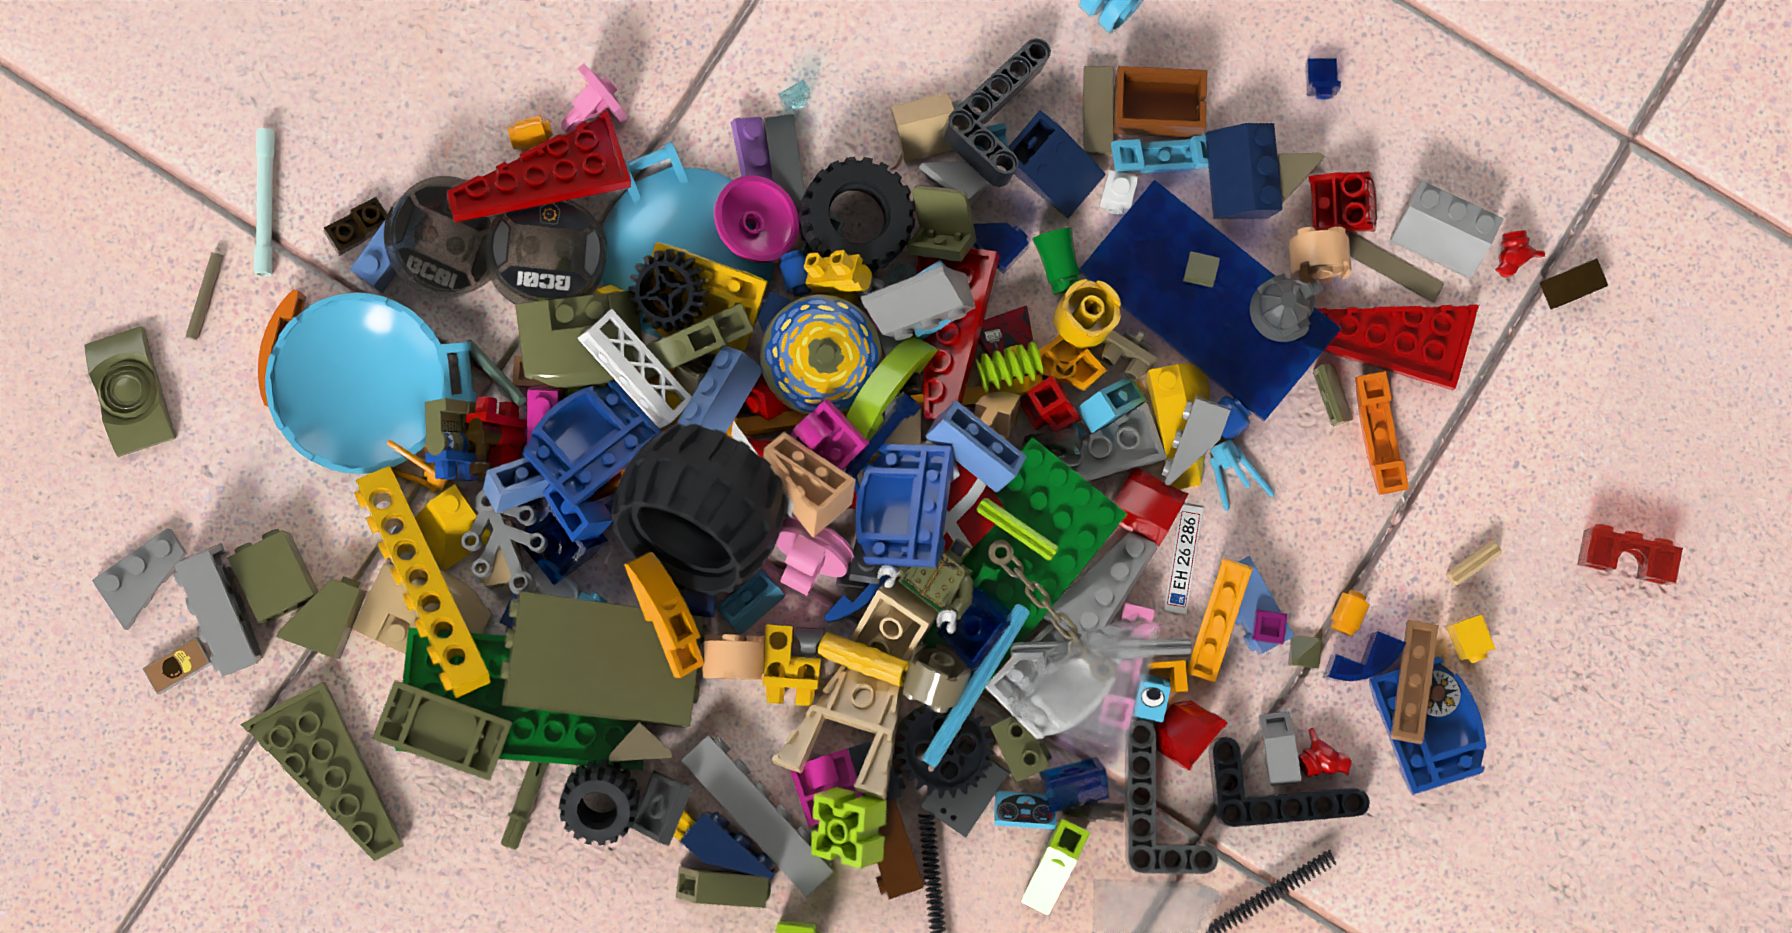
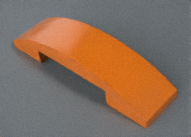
M293 289L281 301L269 320L262 338L258 358V383L261 398L267 407L269 406L266 397L265 377L268 359L284 327L304 309L306 296L299 290Z
M1383 371L1355 377L1360 424L1377 492L1379 495L1408 490L1409 484L1404 460L1400 459L1389 404L1392 398L1387 373Z

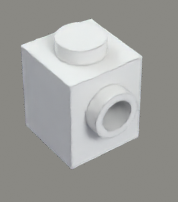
M1109 170L1099 207L1114 214H1128L1132 205L1138 177Z

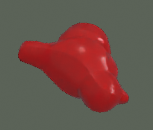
M1526 230L1502 234L1503 242H1501L1503 250L1499 253L1498 259L1500 263L1495 268V271L1503 278L1512 277L1531 258L1545 257V251L1536 250L1529 245L1530 238L1527 237Z
M1314 727L1309 729L1310 749H1305L1298 755L1299 766L1308 778L1313 775L1318 776L1321 772L1327 775L1340 772L1348 776L1352 765L1350 757L1344 753L1337 752L1327 743L1320 740Z

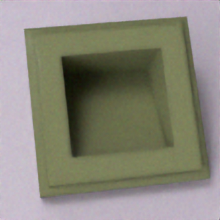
M1191 251L1183 281L1213 288L1220 258Z

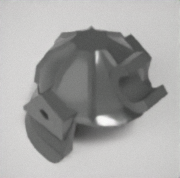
M1284 273L1275 276L1260 285L1253 294L1250 303L1252 322L1256 329L1268 339L1278 342L1296 340L1308 332V326L1311 324L1308 318L1313 312L1315 305L1314 296L1324 291L1319 280L1306 284L1297 279H1287Z

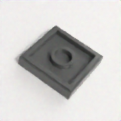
M653 770L638 806L632 829L660 844L669 846L692 787Z

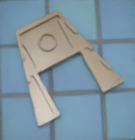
M841 665L823 689L824 694L815 705H811L805 713L806 718L797 730H792L786 738L787 743L778 755L774 754L771 760L775 765L802 773L825 718L874 733L876 736L854 787L859 792L885 800L902 686L899 687Z

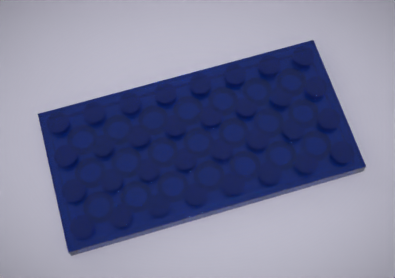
M1155 179L1079 268L1080 274L1089 281L1096 282L1099 280L1111 286L1118 294L1121 302L1120 306L1232 397L1238 398L1247 409L1263 422H1265L1342 329L1314 307L1313 312L1308 318L1311 323L1308 326L1309 330L1304 336L1289 342H1278L1263 336L1252 322L1250 303L1257 288L1275 277V275ZM1191 251L1220 258L1213 288L1183 281Z

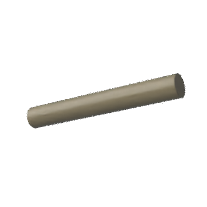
M211 252L185 337L189 339H198L223 255Z

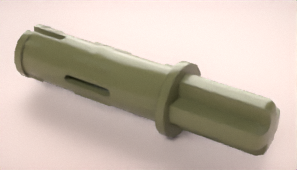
M529 763L511 813L508 812L510 818L501 840V845L514 850L519 847L526 824L531 822L529 816L549 763Z

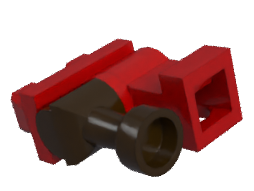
M478 397L475 413L466 414L465 423H469L466 434L469 440L475 443L476 461L469 464L468 474L485 476L486 478L487 470L521 459V450L525 442L523 430L527 429V420L519 419V406L515 402H499V411L496 414L497 398Z

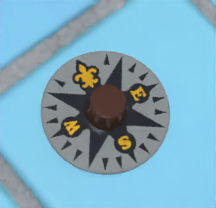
M1432 671L1427 714L1445 716L1454 711L1458 706L1460 689L1455 679L1447 673Z

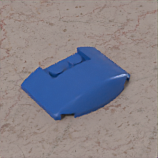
M609 382V387L593 389V386L584 388L557 403L535 426L528 447L525 446L523 455L571 507L580 504L594 495L597 489L627 467L635 454L649 440L662 432L617 382Z
M881 444L877 450L882 453L873 465L868 464L865 470L856 503L855 525L857 540L862 544V548L867 556L863 557L866 564L937 568L946 542L943 540L950 481H953L954 477L953 448L951 446Z
M1440 657L1434 658L1433 671L1447 673L1455 679L1460 689V701L1455 710L1445 716L1426 715L1422 744L1390 739L1400 669L1368 679L1377 711L1379 710L1398 760L1399 770L1412 795L1484 772L1485 765H1481L1484 750H1486V738L1480 712L1463 680L1457 673L1454 675L1441 663L1444 661Z

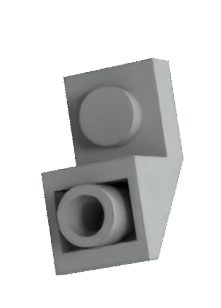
M1289 711L1259 715V725L1265 746V764L1270 785L1301 782L1296 738Z

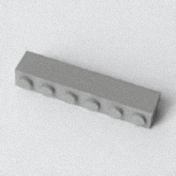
M708 735L681 761L807 898L835 871L831 867L834 861L811 855L810 842L812 837L802 826L796 829L789 820L793 816L781 803L776 807L768 797L772 793L761 781L755 784L747 776L751 772L750 769L739 758L734 761L727 754L730 748L719 736L714 739L711 735Z

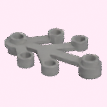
M482 489L475 498V508L478 511V515L471 531L463 535L462 545L469 551L479 550L483 543L481 536L489 520L493 531L481 559H477L473 563L472 571L480 578H488L493 572L492 565L499 548H501L512 576L509 581L510 590L516 595L521 591L534 593L536 580L531 574L524 572L512 540L528 546L529 549L536 553L545 551L548 541L540 533L529 534L505 525L502 514L515 517L523 525L530 526L536 522L537 513L529 506H516L496 514L492 505L485 506L487 496ZM530 511L531 517L524 521L523 514ZM471 537H476V543L473 546H469L468 540ZM541 538V545L534 548L533 542L535 539ZM486 564V571L479 573L480 565ZM520 578H524L525 584L521 588H517V581Z

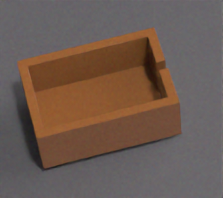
M1118 66L1115 75L1113 134L1176 137L1203 135L1206 128L1207 102L1204 101L1207 96L1208 70Z

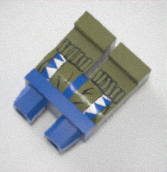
M448 398L425 402L426 445L429 453H425L426 462L435 463V479H456V466H458V481L470 482L478 480V476L468 474L469 464L476 461L475 443L470 441L466 434L469 423H465L466 414L475 413L476 402Z

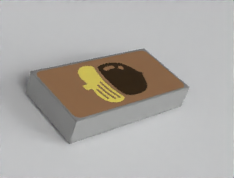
M194 637L142 669L156 694L161 695L210 666L211 661L199 637Z

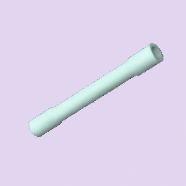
M269 128L257 129L256 156L258 162L254 275L271 276L273 270L271 238L275 130Z

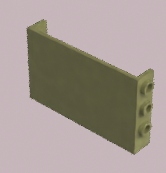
M523 591L517 594V599H511L509 617H514L513 628L507 629L505 647L510 648L508 660H503L500 678L505 679L502 705L680 728L690 726L693 703H697L699 698V685H695L696 675L701 673L702 666L681 678H674L653 621H646L641 608ZM691 615L700 634V637L696 639L700 650V643L704 641L707 626L703 625L702 616Z

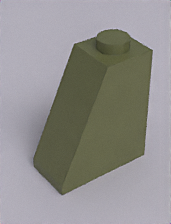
M344 576L341 581L331 579L278 631L276 637L326 656L341 659L367 591L358 588L360 582Z
M679 866L676 898L696 904L766 908V901L769 900L771 895L769 878L749 873Z

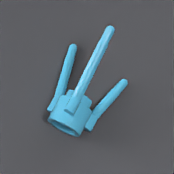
M1227 440L1210 450L1214 458L1210 459L1209 462L1214 469L1224 510L1228 511L1230 507L1220 469L1221 466L1224 470L1233 467L1244 486L1249 488L1250 483L1239 465L1241 462L1270 497L1274 496L1273 490L1243 455L1240 447H1235L1232 440Z

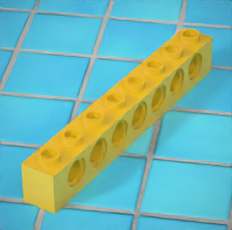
M390 465L356 479L358 491L354 492L359 507L361 509L366 507L370 516L366 517V521L372 534L379 533L382 541L377 544L385 560L390 558L394 565L393 568H390V572L396 585L403 584L406 593L402 595L408 611L415 610L418 616V620H415L414 623L421 638L427 636L431 646L426 648L433 664L440 663L443 673H440L439 676L445 690L452 689L455 697L458 698L489 684L488 670ZM382 501L390 502V505L386 508L380 509L376 507ZM394 526L403 528L397 534L388 533L389 529ZM405 552H413L415 554L409 560L400 558ZM423 577L427 579L426 583L421 586L412 584L416 578ZM430 603L440 605L434 612L424 610ZM443 629L452 631V634L444 639L436 636ZM459 655L465 658L459 665L449 663L453 656Z

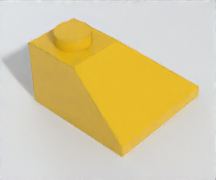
M456 484L429 501L415 517L431 553L443 571L448 570L474 552L464 548L461 540L465 533L471 531L478 511L463 489ZM486 526L481 536L482 546L489 541L492 533L488 526ZM471 537L468 540L469 546H473L476 543V537Z

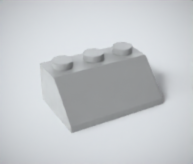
M1421 181L1413 190L1390 242L1471 279L1491 247L1504 218L1427 182Z
M944 266L861 297L863 305L881 333L885 336L893 337L895 340L907 339L913 335V331L921 328L922 330L934 329L939 326L940 321L945 319H961L966 316L967 311L975 309L966 274Z

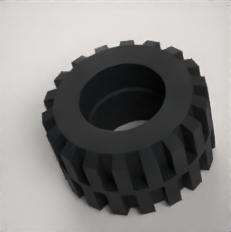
M601 759L600 764H596L595 760L588 761L586 768L581 764L576 768L575 773L571 772L559 802V809L561 810L559 816L561 822L566 821L564 826L566 831L570 832L573 830V837L578 841L582 837L586 839L585 844L589 845L592 844V841H598V846H603L606 840H609L612 844L618 841L619 835L624 837L628 834L629 828H632L638 811L640 790H637L638 783L636 779H629L631 772L627 768L621 771V764L614 762L613 766L607 765L608 760ZM592 792L605 793L615 801L617 807L605 813L596 812L585 804L583 797Z

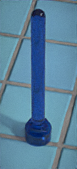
M904 391L895 400L897 403L894 406L895 411L869 441L870 444L844 471L845 473L855 478L904 418L908 419L911 415L915 416L922 406Z

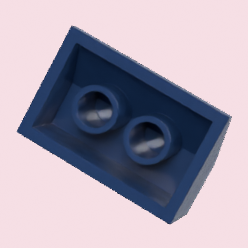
M1244 123L1207 131L1205 136L1213 219H1268L1282 211L1274 123Z

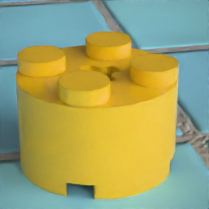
M1085 279L1071 285L1058 303L1053 316V324L1056 326L1059 334L1068 343L1080 350H1086L1104 342L1120 321L1121 302L1118 294L1111 286L1099 280L1093 282Z

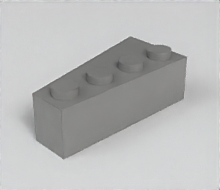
M222 543L178 561L174 564L175 570L173 574L177 584L180 587L183 586L188 598L185 601L189 612L192 615H196L200 624L198 626L199 636L204 643H208L212 652L210 654L211 664L224 677L257 664L263 657L250 621L242 619L241 615L245 612L244 603L241 595H238L236 591H232L231 586L233 585L232 579L234 575L231 567H226L222 563L220 555L224 554L225 550Z

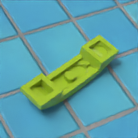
M912 335L895 347L868 378L846 416L868 441L884 422L883 412L915 371L920 374L935 355L937 349L934 346Z

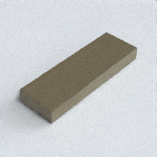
M1084 66L1083 150L1087 154L1112 155L1113 66Z

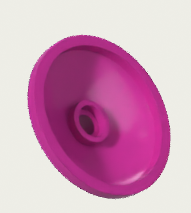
M742 176L728 183L716 199L714 221L717 232L724 244L739 257L756 263L772 262L787 253L795 244L799 233L798 212L791 197L777 183L760 176ZM746 222L751 224L752 230L746 226Z

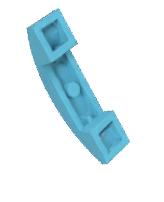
M1205 135L1193 136L1188 140L1140 142V139L1111 142L1115 172L1153 174L1208 167Z

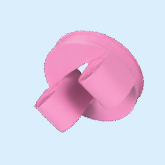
M795 515L784 518L776 546L787 555L785 563L788 566L782 575L781 583L807 596L819 573L831 577H842L846 574L848 564L852 562L854 556L851 546L843 537L826 526L813 538Z

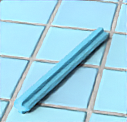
M1020 604L1014 606L968 681L959 702L951 709L923 755V761L932 767H936L1029 616L1030 611Z

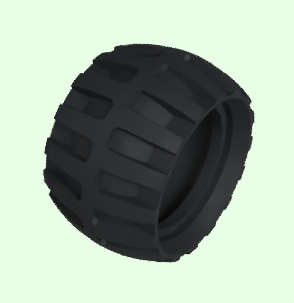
M690 424L688 426L674 425L649 440L635 454L624 470L614 496L612 529L614 534L619 537L621 546L627 553H630L636 559L648 552H653L674 584L684 587L685 590L695 593L697 591L704 592L709 595H719L725 591L730 593L748 581L763 566L777 543L786 509V495L783 492V482L780 476L776 475L772 470L771 464L764 457H760L743 441H738L721 430L704 428L698 424Z

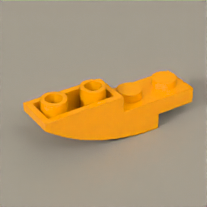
M648 552L626 563L625 568L646 621H653L674 678H681L703 666L705 663L696 643V639L700 637V634L685 601L663 565L653 552Z

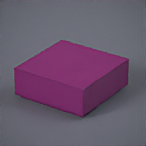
M1255 610L1252 641L1283 645L1287 614Z

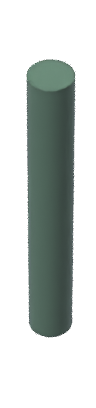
M471 339L467 340L466 342H471L472 351H469V355L517 406H522L527 401V397Z

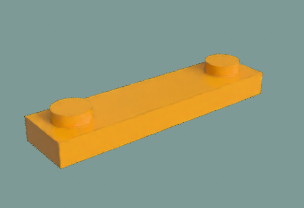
M1225 557L1223 558L1186 673L1213 683L1217 681L1254 567Z

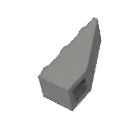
M1198 396L1195 397L1194 403L1187 402L1182 418L1187 420L1184 431L1177 430L1172 447L1177 448L1174 459L1167 458L1162 475L1167 476L1166 485L1173 483L1220 440L1231 411L1230 407Z

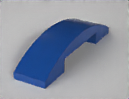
M887 574L882 575L880 584L870 583L853 603L843 595L823 617L824 620L832 623L858 612L872 601L878 589L890 576Z

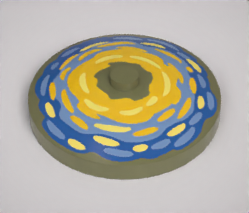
M811 295L788 304L773 317L763 335L760 348V362L765 381L779 401L790 409L808 416L826 399H829L841 413L848 411L868 378L882 362V352L877 331L869 318L857 306L836 296Z

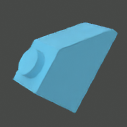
M1127 377L1098 391L1076 409L1084 424L1094 433L1140 406L1147 399L1136 382Z

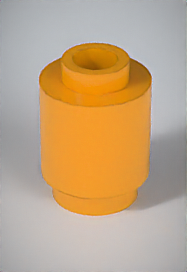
M541 115L513 122V126L507 127L514 150L520 148L522 151L531 149L553 136L549 120H543Z
M1351 589L1348 594L1342 592L1331 616L1333 622L1330 627L1342 634L1353 637L1355 631L1360 630L1370 607V604L1365 601L1367 596Z

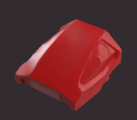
M1370 171L1335 172L1308 176L1312 199V227L1316 231L1328 230L1332 227H1343L1345 232L1376 231V190L1373 174Z
M1140 468L1133 469L1114 501L1117 506L1128 514L1119 527L1127 532L1131 531L1144 537L1159 547L1189 493L1183 492L1171 485H1166L1162 480Z
M1193 700L1172 703L1165 712L1163 722L1158 721L1154 725L1156 750L1178 766L1190 771L1193 764L1228 723L1217 714L1199 706Z

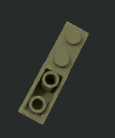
M741 302L645 346L669 370L754 331V328ZM634 350L632 353L638 362V351ZM645 368V379L658 374L655 369Z

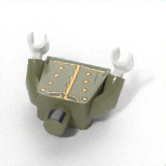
M956 538L948 551L943 549L937 568L884 565L879 569L877 579L884 574L891 576V579L885 583V587L890 588L894 585L896 576L900 577L898 581L939 612L937 627H940L942 622L949 621L951 623L947 627V632L952 633L956 628V620L962 617L973 602L974 582L971 578L973 571L962 563L971 548Z

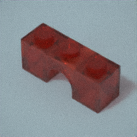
M1595 524V527L1584 530L1577 565L1605 572L1616 570L1619 556L1622 552H1627L1637 560L1638 572L1636 579L1664 586L1676 584L1683 548L1673 546L1672 540L1655 538L1654 541L1643 539L1644 534L1634 531H1625L1624 534L1613 532L1614 527L1604 524Z

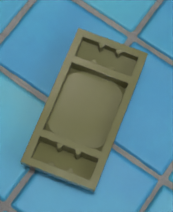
M140 326L84 344L88 374L97 392L101 406L102 422L116 456L121 457L176 439L144 327Z
M394 680L372 739L491 781L513 722Z

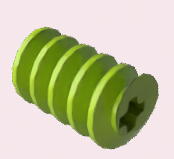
M1029 342L1027 351L1023 345H1018L1016 347V355L1008 347L1005 349L1004 358L996 350L993 352L992 360L986 353L982 354L981 363L976 359L980 381L986 393L989 392L991 382L999 390L1001 389V380H1005L1008 386L1011 387L1013 377H1017L1019 382L1023 384L1025 374H1028L1032 381L1036 380L1037 371H1040L1043 375L1040 354L1034 342Z

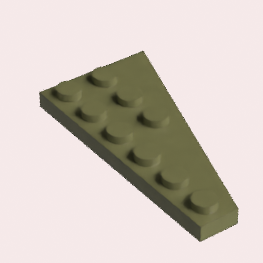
M321 682L240 724L326 810V813L349 833L348 835L374 861L404 847L326 682Z

